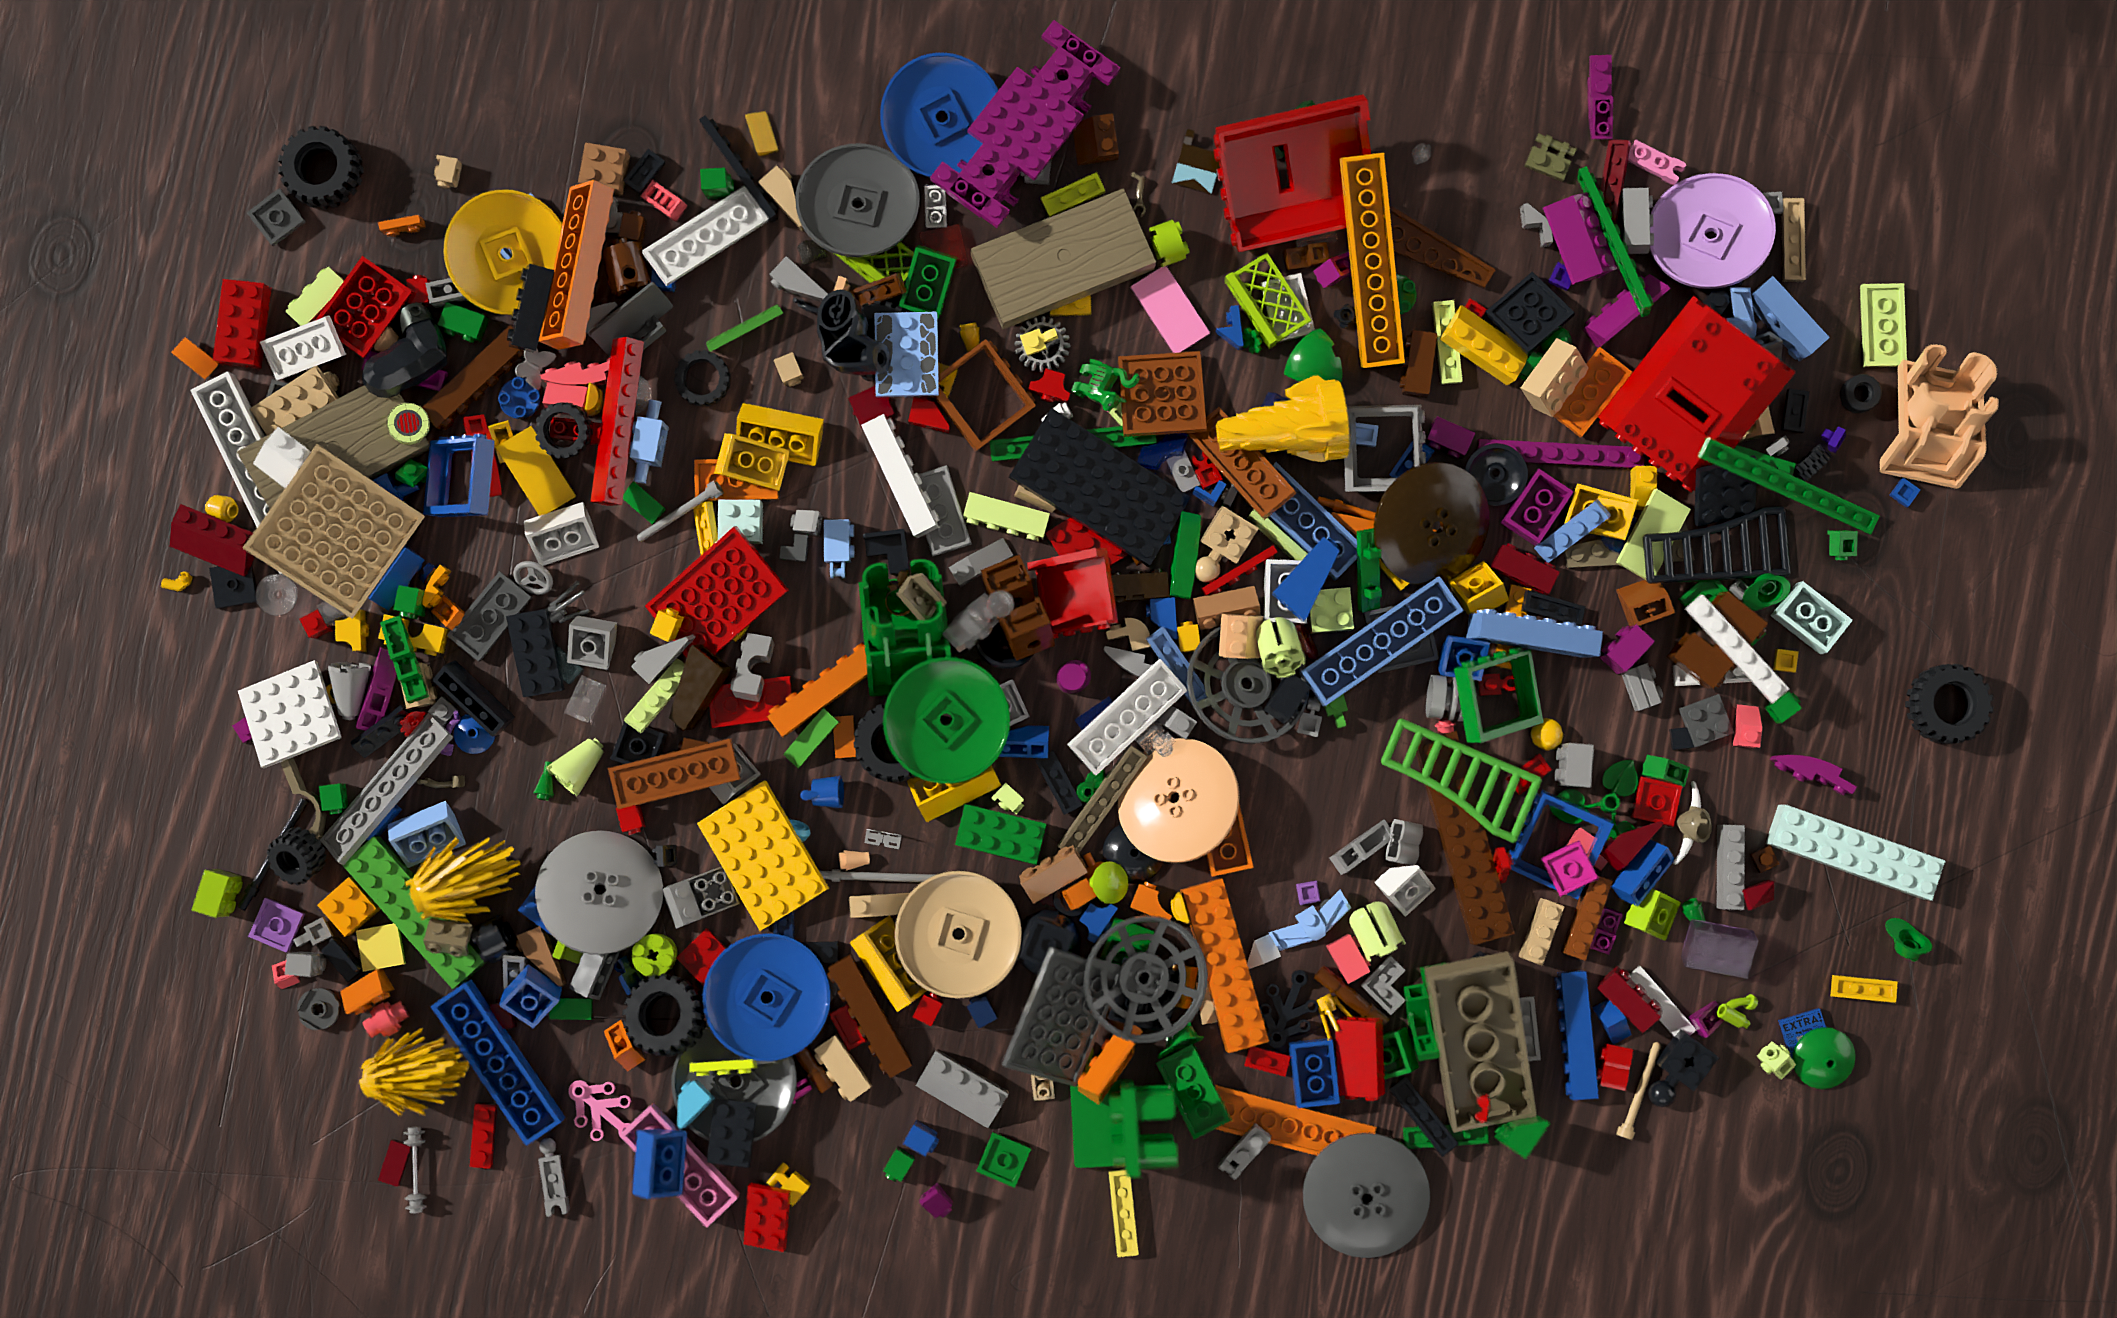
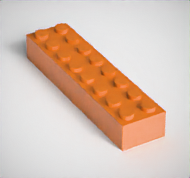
M596 180L581 183L569 189L553 268L554 274L539 337V342L558 350L583 345L586 338V327L590 319L589 312L591 302L594 299L593 292L598 279L597 272L602 259L601 252L606 238L605 232L609 222V212L613 203L614 192L613 188Z
M1223 878L1180 889L1193 937L1199 944L1206 961L1207 986L1225 1051L1231 1053L1269 1042Z

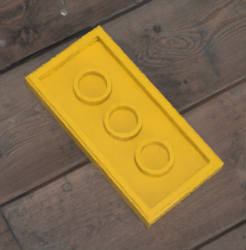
M531 425L496 446V449L538 515L541 516L550 513L575 498L576 494L552 456L548 455L546 450L540 448V443L535 437L537 433Z

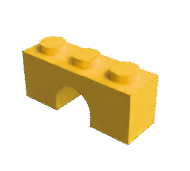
M384 614L383 621L391 619L394 616ZM402 618L414 651H417V648L425 649V654L437 656V652L444 654L449 629L424 623L422 633L413 638L408 632L410 620ZM381 628L378 639L385 640Z

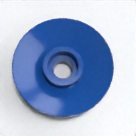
M469 714L462 716L454 727V740L457 746L466 753H482L489 749L494 742L495 736L492 737ZM472 729L476 731L474 737H471L469 734Z

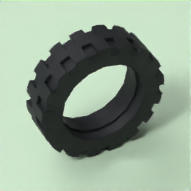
M707 350L693 351L694 353L686 354L685 358L678 362L679 365L675 368L674 383L676 384L677 391L687 402L696 406L707 407L713 403H718L722 397L726 396L727 390L730 388L731 375L727 365L717 354ZM698 362H709L714 365L720 377L716 389L706 395H697L691 392L685 380L689 368Z
M561 402L551 404L540 412L542 414L537 417V425L534 428L537 432L535 437L540 443V448L546 450L548 455H553L555 458H570L578 456L579 453L587 449L586 446L591 442L590 436L593 435V429L590 426L592 422L588 419V414L582 411L580 406ZM559 413L571 415L578 424V438L570 447H559L552 441L549 434L550 422Z

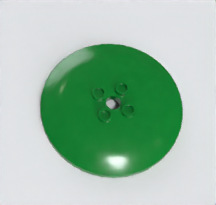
M940 657L915 665L899 678L888 695L884 709L883 726L891 752L906 770L930 782L949 784L969 780L981 774L994 763L1002 752L1008 738L1010 712L1002 688L986 670L964 659ZM943 714H950L952 721L948 725H943L940 722V717Z

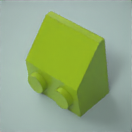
M1651 889L1638 907L1633 904L1631 905L1624 923L1666 941L1681 902L1662 892Z

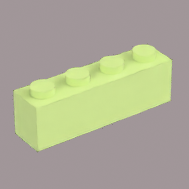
M969 492L963 517L967 519L969 524L979 525L980 522L987 524L986 528L995 531H998L999 528L1006 529L1007 534L1018 536L1021 533L1027 535V539L1038 542L1039 539L1044 540L1050 513Z

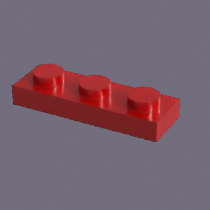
M1502 847L1495 850L1493 857L1500 884L1506 882L1511 865L1513 864L1510 853H1506L1505 848Z
M475 1103L469 1167L492 1168L497 1104Z

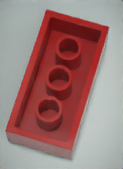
M222 280L213 361L220 365L262 368L264 351L260 342L265 340L271 295V288L259 282Z

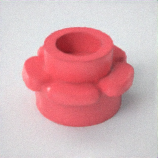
M1442 718L1435 725L1437 733L1454 732L1456 723L1449 721L1448 718Z

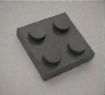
M280 188L247 212L273 247L306 222Z
M1719 694L1679 708L1694 747L1734 733Z

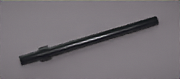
M301 797L280 835L295 826L308 804V800ZM267 857L252 883L248 884L244 891L245 895L238 905V908L245 911L252 898L256 897L260 890L259 886L270 869V862L267 861Z

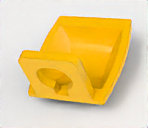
M589 382L585 412L588 416H595L603 407L604 396L601 389L594 383Z
M1178 892L1171 900L1172 913L1177 921L1189 924L1182 894Z

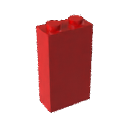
M1342 1016L1336 1019L1339 1031H1336L1339 1095L1345 1096L1346 1099L1365 1097V1100L1368 1101L1378 1100L1380 1096L1385 1094L1383 1018Z

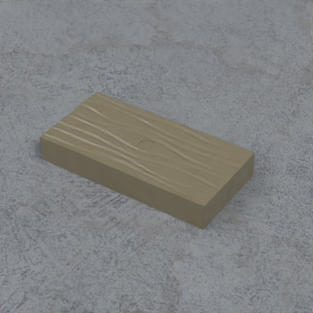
M1124 188L971 248V258L1002 330L1155 269L1156 265L1154 256Z
M365 385L281 428L309 451H312L316 444H318L371 480L405 464L409 459H414L429 451L430 446L426 437L412 445L402 444L395 440L389 433L387 417L393 408L405 403L400 393L391 398L377 397L370 393ZM271 434L236 451L269 509L272 508L285 488L253 463L264 442Z
M1508 951L1425 967L1424 971L1435 1040L1439 1049L1440 1058L1438 1059L1448 1121L1453 1132L1535 1117L1536 1109L1513 959ZM1489 1094L1491 1108L1489 1109L1488 1119L1486 1122L1481 1123L1475 1118V1114L1482 1111V1108L1477 1103V1098L1481 1095Z

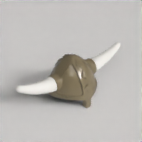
M1694 781L1691 782L1692 802L1689 811L1683 813L1676 821L1678 828L1683 833V843L1679 854L1673 861L1675 865L1686 856L1694 841L1706 842L1712 830L1711 818L1709 813L1701 808L1699 790Z

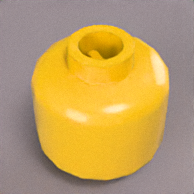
M213 495L206 502L205 511L207 515L229 523L236 518L238 505L231 497Z

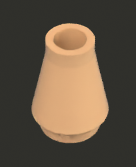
M844 850V852L839 853L840 869L848 871L870 864L869 852Z

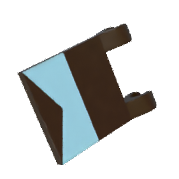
M1187 129L1172 184L1211 194L1217 176V169H1219V161H1215L1213 151L1192 146L1194 131Z

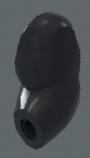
M844 289L829 293L822 300L818 309L817 334L822 345L823 361L844 374H884L890 368V351L884 343L867 336L868 322L860 302L852 293Z

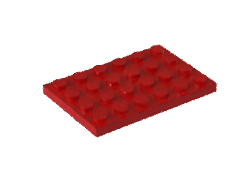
M734 526L649 601L645 607L654 618H656L659 610L667 608L677 610L679 612L678 615L684 617L676 639L673 641L692 634L695 636V639L682 652L686 658L690 647L702 644L716 655L789 590L739 528Z

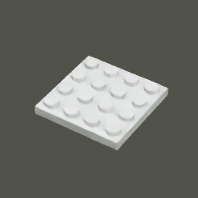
M315 660L238 691L262 768H267L342 738L318 662Z

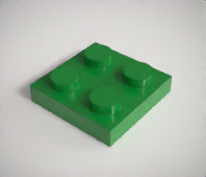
M992 1132L976 1172L1015 1188L1031 1147Z

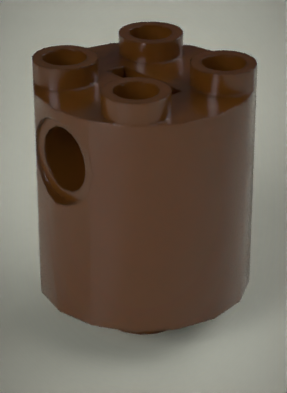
M627 238L615 239L611 242L612 246L602 250L601 255L611 292L619 299L627 297L628 293H638L651 283V278L645 256L642 253V244L636 241L628 242Z

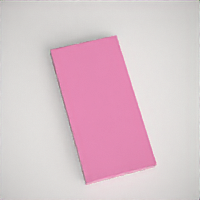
M1167 266L1157 269L1131 286V290L1173 353L1183 352L1210 334Z

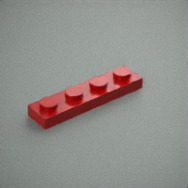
M1274 545L1206 585L1201 589L1205 596L1217 594L1222 591L1220 587L1228 583L1231 586L1240 580L1238 578L1239 575L1244 572L1246 575H1249L1257 570L1256 565L1262 561L1265 565L1267 559L1274 560V554L1277 553Z

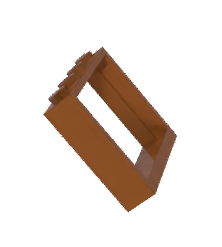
M986 339L939 374V382L980 351L984 350L1025 406L979 440L940 387L939 396H933L974 451L980 449L1036 406L1034 403L1036 400L1031 392H1026L1021 386L1023 384L1022 380L1017 374L1013 376L1009 370L1010 364L1004 357L1001 359L996 353L998 351L997 347Z

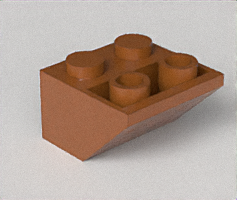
M1642 580L1616 590L1629 626L1635 624L1640 626L1675 613L1669 595L1661 583L1649 584L1646 580Z

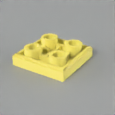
M394 923L356 930L363 972L406 964L401 932Z

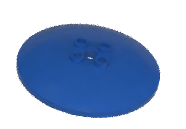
M931 53L911 60L892 77L882 98L880 121L887 145L902 164L918 174L931 177L942 161L960 173L962 169L957 167L960 160L963 159L968 163L983 144L967 133L968 128L997 93V86L983 68L960 55ZM940 111L946 112L948 115L947 121L943 123L938 122L936 114Z
M778 934L752 935L730 945L712 964L703 989L704 1013L713 1034L730 1051L755 1061L781 1060L803 1050L821 1031L830 1006L829 982L818 958L800 942ZM763 992H770L773 995L771 1003L764 1004L761 1001L760 996Z

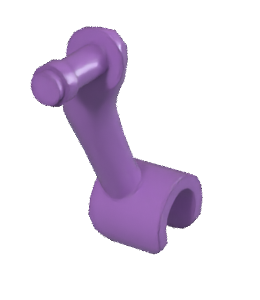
M458 711L453 712L454 716L447 724L446 729L450 734L454 726L461 719ZM448 743L441 751V754L451 756L454 745Z

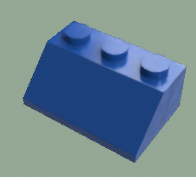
M404 545L370 593L368 599L389 611L395 604L398 585L408 587L412 577L421 569L424 559Z
M667 1129L637 1130L632 1194L647 1199L682 1195L687 1131Z

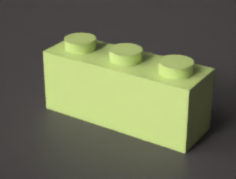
M330 267L322 269L317 274V279L303 289L302 295L298 299L291 301L288 305V309L285 312L299 325L302 326L315 321L344 280Z

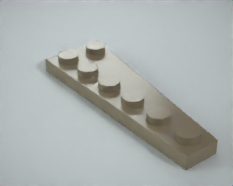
M1684 521L1680 531H1688L1686 521ZM1631 532L1627 534L1626 540L1608 537L1570 546L1564 551L1567 568L1619 565L1616 561ZM1674 540L1672 544L1673 562H1684L1682 540Z

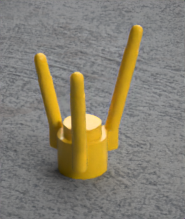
M1331 993L1316 1000V1002L1318 1003V1011L1327 1038L1332 1039L1325 1015L1328 1014L1337 1032L1339 1027L1332 1014V1011L1336 1010L1335 1005L1347 1017L1353 1016L1340 1003L1337 996L1333 998Z

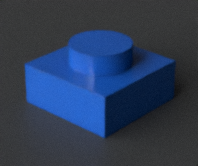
M1902 478L1889 496L1903 506L1909 507L1920 492V489L1905 478Z

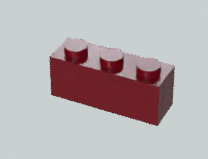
M1511 544L1500 546L1490 566L1493 571L1544 595L1550 593L1560 573L1555 570L1556 566L1548 562L1543 564L1537 561V557L1530 553L1524 555L1518 552L1516 546Z
M1616 966L1599 981L1597 988L1644 1033L1661 1018L1662 1006L1657 1000L1651 999L1647 995L1643 986L1640 984L1636 985L1631 980V975L1625 969L1621 970Z

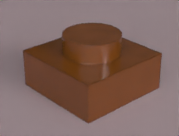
M1770 845L1749 854L1758 873H1763L1779 865Z

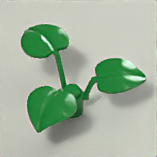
M1633 760L1617 762L1604 772L1602 784L1605 788L1612 791L1611 794L1603 797L1600 802L1584 805L1585 798L1583 794L1575 789H1567L1557 795L1582 808L1600 807L1602 811L1611 813L1614 825L1608 838L1612 837L1614 839L1622 833L1635 830V827L1628 821H1622L1616 825V809L1620 805L1616 794L1622 797L1629 796L1635 792L1638 785V777ZM1549 805L1554 816L1565 823L1577 824L1583 821L1576 816Z

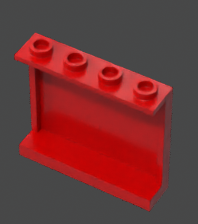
M1093 548L1027 563L1028 571H1036L1039 598L1050 621L1054 639L1059 638L1058 634L1072 636L1076 635L1075 631L1078 630L1081 633L1093 632L1094 627H1098V630L1109 629L1110 624L1118 623L1107 548Z

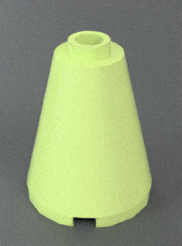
M588 738L549 764L546 769L551 775L555 774L557 781L568 791L578 796L603 755L602 748L604 746L597 739L591 740Z

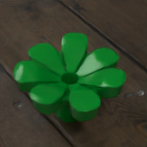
M1245 328L1244 332H1242V338L1245 340L1243 341V348L1249 346L1250 353H1258L1262 349L1260 346L1262 338L1259 332Z

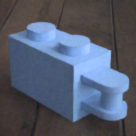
M849 519L824 520V561L830 563V579H834V576L845 578V563H851V558L855 556L854 545H851V537H854V525H851ZM834 563H841V568H834Z

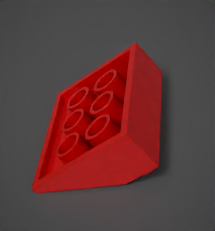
M362 256L316 320L330 315L340 341L365 359L413 291Z

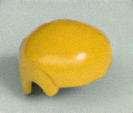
M1544 718V723L1532 726L1531 738L1537 747L1544 751L1556 749L1562 743L1563 731L1558 722L1553 719Z

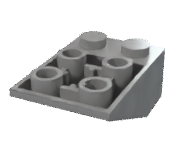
M722 866L662 889L676 929L740 904L733 885Z

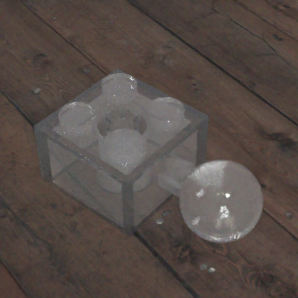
M1001 590L993 592L989 597L984 593L956 615L943 632V635L959 652L966 647L968 649L972 648L977 643L979 637L984 639L991 632L990 629L999 621L997 617L1003 618L1012 612L1014 608L1012 596L1008 592Z

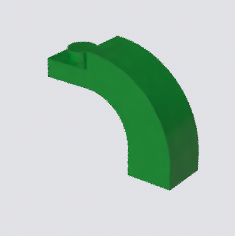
M1425 984L1404 986L1409 1031L1418 1061L1440 1058L1432 1028L1429 997Z

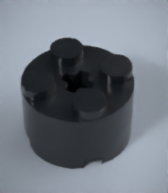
M496 915L480 923L471 932V939L478 945L480 958L485 963L489 961L494 964L502 960L503 955L510 956L518 951V948L514 947L517 941L515 933L508 922L503 923L501 920L503 916Z

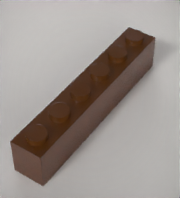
M511 325L422 407L427 413L429 421L441 431L448 429L458 415H463L473 401L479 400L484 395L483 391L489 386H494L499 381V376L504 372H509L514 367L513 363L519 358H524V350L509 347L510 341H507V334L509 328L513 329Z
M852 954L830 965L828 968L830 972L827 975L833 984L837 983L840 989L837 992L843 1002L847 1001L850 1006L848 1012L853 1020L857 1019L860 1027H858V1030L862 1037L868 1038L871 1044L868 1047L874 1057L878 1056L881 1061L879 1067L884 1075L888 1074L892 1078L911 1067L913 1062Z

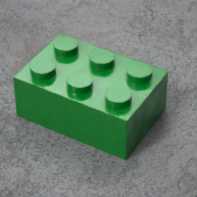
M916 246L905 283L907 292L902 294L899 306L913 312H937L939 319L958 257L924 246Z

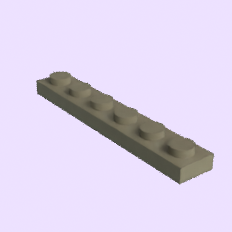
M1131 744L1128 745L1057 846L1060 849L1074 845L1078 853L1082 850L1145 762L1147 755Z

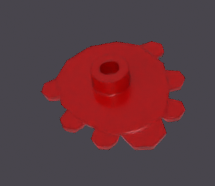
M411 712L406 715L404 720L400 721V725L403 727L400 731L402 733L405 732V737L409 736L424 719L423 716L426 712Z

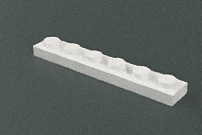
M1700 595L1685 608L1771 703H1774L1789 689L1703 595Z

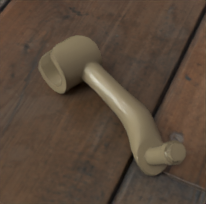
M1132 172L1131 176L1139 180L1136 205L1133 211L1135 213L1136 209H1142L1143 212L1140 217H1143L1146 212V208L1143 205L1145 177Z
M452 776V781L436 782L430 778H425L424 780L419 779L417 783L431 788H456L465 786V777Z

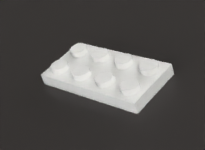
M330 315L260 342L276 380L346 355Z

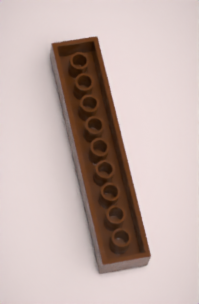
M1457 731L1442 735L1460 743ZM1430 739L1421 740L1416 752L1421 773L1435 742ZM1442 745L1430 773V778L1439 783L1441 782L1454 749ZM1463 753L1448 785V788L1456 794H1459L1468 772ZM1425 785L1470 944L1476 945L1515 934L1484 826L1458 804L1442 793ZM1471 785L1465 800L1476 808L1477 800Z

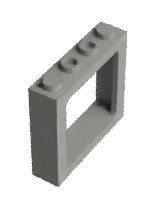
M1421 405L1346 406L1349 427L1348 457L1344 458L1345 492L1386 491L1397 479L1358 477L1356 449L1357 417H1412L1414 467L1426 463V453L1422 452V444H1425V431H1422L1425 412L1421 410Z

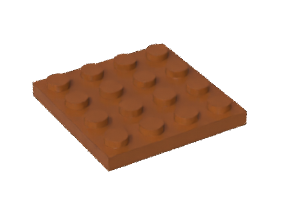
M1200 351L1118 356V367L1126 370L1128 380H1131L1135 374H1138L1140 377L1136 386L1125 388L1121 384L1119 376L1120 395L1126 400V403H1121L1124 437L1207 431Z

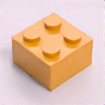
M348 877L317 905L344 937L353 935L356 930L381 910L353 877Z

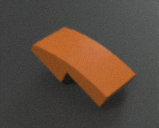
M186 337L171 352L204 380L219 365Z

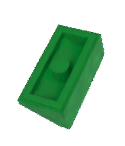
M634 481L623 494V500L652 525L666 510Z

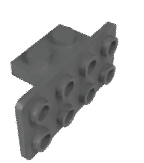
M651 282L594 327L589 334L608 356H611L612 342L616 338L629 337L643 341L644 350L667 331L658 319L671 310L673 305L658 286Z

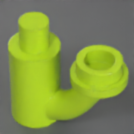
M1749 994L1744 998L1732 999L1726 1004L1719 1006L1717 1016L1738 1028H1748L1750 1021L1746 1019L1743 1013L1735 1010V1008L1743 1005L1747 1010H1754L1758 1005V999L1753 994Z

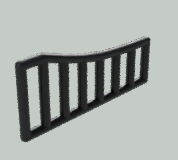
M1762 507L1728 522L1706 528L1645 534L1643 536L1646 581L1649 584L1757 578L1765 573L1782 577L1791 574L1786 510L1784 507ZM1768 515H1777L1781 569H1771L1767 525ZM1756 518L1759 521L1762 570H1752L1748 522ZM1740 526L1743 571L1732 570L1729 529ZM1721 532L1724 572H1713L1710 535ZM1702 537L1705 573L1693 572L1691 538ZM1682 540L1685 574H1674L1671 541ZM1663 541L1665 575H1654L1652 542Z

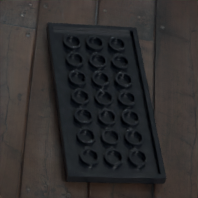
M1053 408L1049 410L1008 477L1147 567L1151 565L1191 498Z

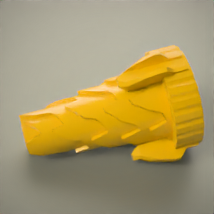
M1312 376L1285 389V396L1291 400L1274 402L1273 406L1253 408L1248 412L1217 421L1216 424L1220 452L1237 449L1249 451L1266 449V452L1287 450V453H1291V455L1316 462L1347 458L1349 453L1348 416L1341 383L1335 380L1325 381L1319 376Z

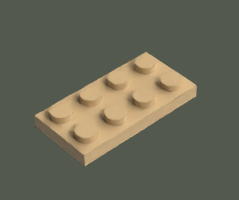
M317 365L251 407L250 411L266 435H269L278 427L283 428L339 399V397Z

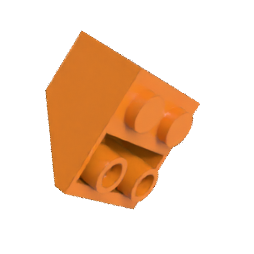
M381 968L340 992L346 1014L355 1013V1015L370 1010L373 1007L372 1003H380L391 997L389 993L395 989Z

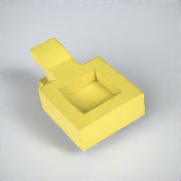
M1055 328L1043 334H1041L1040 329H1036L1020 335L1027 356L1046 350L1045 343L1058 339Z

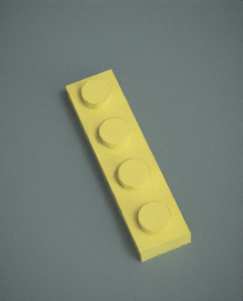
M1125 1170L1109 1171L1117 1257L1138 1255L1131 1178L1126 1177Z

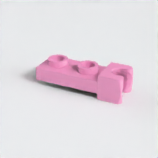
M1637 140L1634 141L1629 151L1628 162L1662 178L1663 181L1671 185H1676L1679 179L1673 171L1683 172L1686 167L1684 162L1674 157L1671 158Z

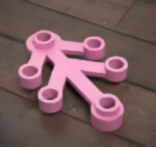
M578 1080L573 1082L568 1090L570 1098L576 1101L577 1116L574 1119L575 1125L581 1128L588 1123V1118L585 1116V1101L591 1106L593 1130L590 1133V1137L592 1140L599 1141L604 1136V1132L601 1129L600 1115L617 1128L620 1135L624 1128L628 1127L631 1123H623L607 1108L618 1106L627 1108L631 1105V1098L623 1095L620 1098L596 1100L590 1094L603 1092L606 1095H610L615 1091L614 1083L606 1082L602 1085L589 1086L585 1081ZM607 1084L612 1086L611 1092L605 1090ZM577 1087L582 1088L583 1092L581 1095L575 1093ZM622 1098L628 1099L626 1106L621 1104ZM579 1117L584 1118L585 1123L583 1125L578 1124L577 1120ZM597 1130L601 1133L600 1138L594 1137V1131Z

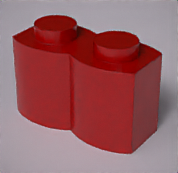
M1605 1043L1604 1047H1601L1599 1051L1601 1066L1596 1069L1597 1085L1625 1091L1633 1049Z

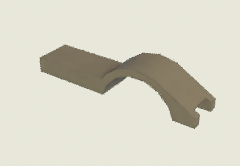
M294 758L284 760L280 763L292 793L304 795L314 804L316 819L313 826L309 829V833H313L316 835V839L320 840L324 836L327 815L326 811H322L321 799L312 791L306 790Z

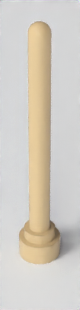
M1654 1042L1626 1121L1622 1123L1621 1127H1618L1616 1133L1630 1140H1633L1635 1134L1633 1132V1124L1661 1049L1659 1042Z

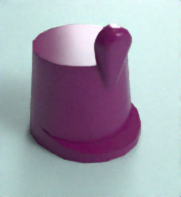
M1072 660L1065 663L1058 669L1056 674L1058 687L1068 694L1081 692L1091 680L1089 667L1080 660Z

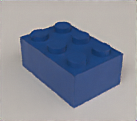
M1331 1038L1288 1042L1296 1107L1340 1104L1333 1040Z

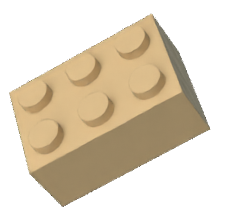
M1556 338L1521 386V390L1534 409L1553 417L1562 408L1567 397L1573 393L1580 379L1586 375L1588 366L1575 346Z

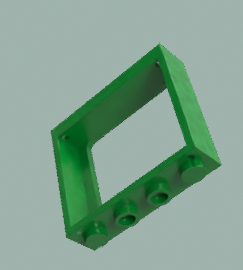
M1521 646L1509 648V652H1495L1493 657H1478L1476 662L1474 660L1462 662V666L1454 668L1467 742L1482 743L1544 723L1531 649H1522ZM1510 661L1520 715L1517 718L1482 729L1472 672Z

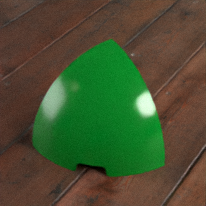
M1320 328L1307 334L1290 354L1284 375L1298 381H1303L1312 376H1319L1325 381L1335 380L1342 382V364L1340 357H1335L1332 350L1334 343L1331 338Z

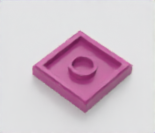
M1580 840L1541 858L1560 897L1599 879Z

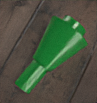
M545 761L543 774L533 792L534 795H537L536 799L549 801V798L554 797L552 776L546 769L552 762Z

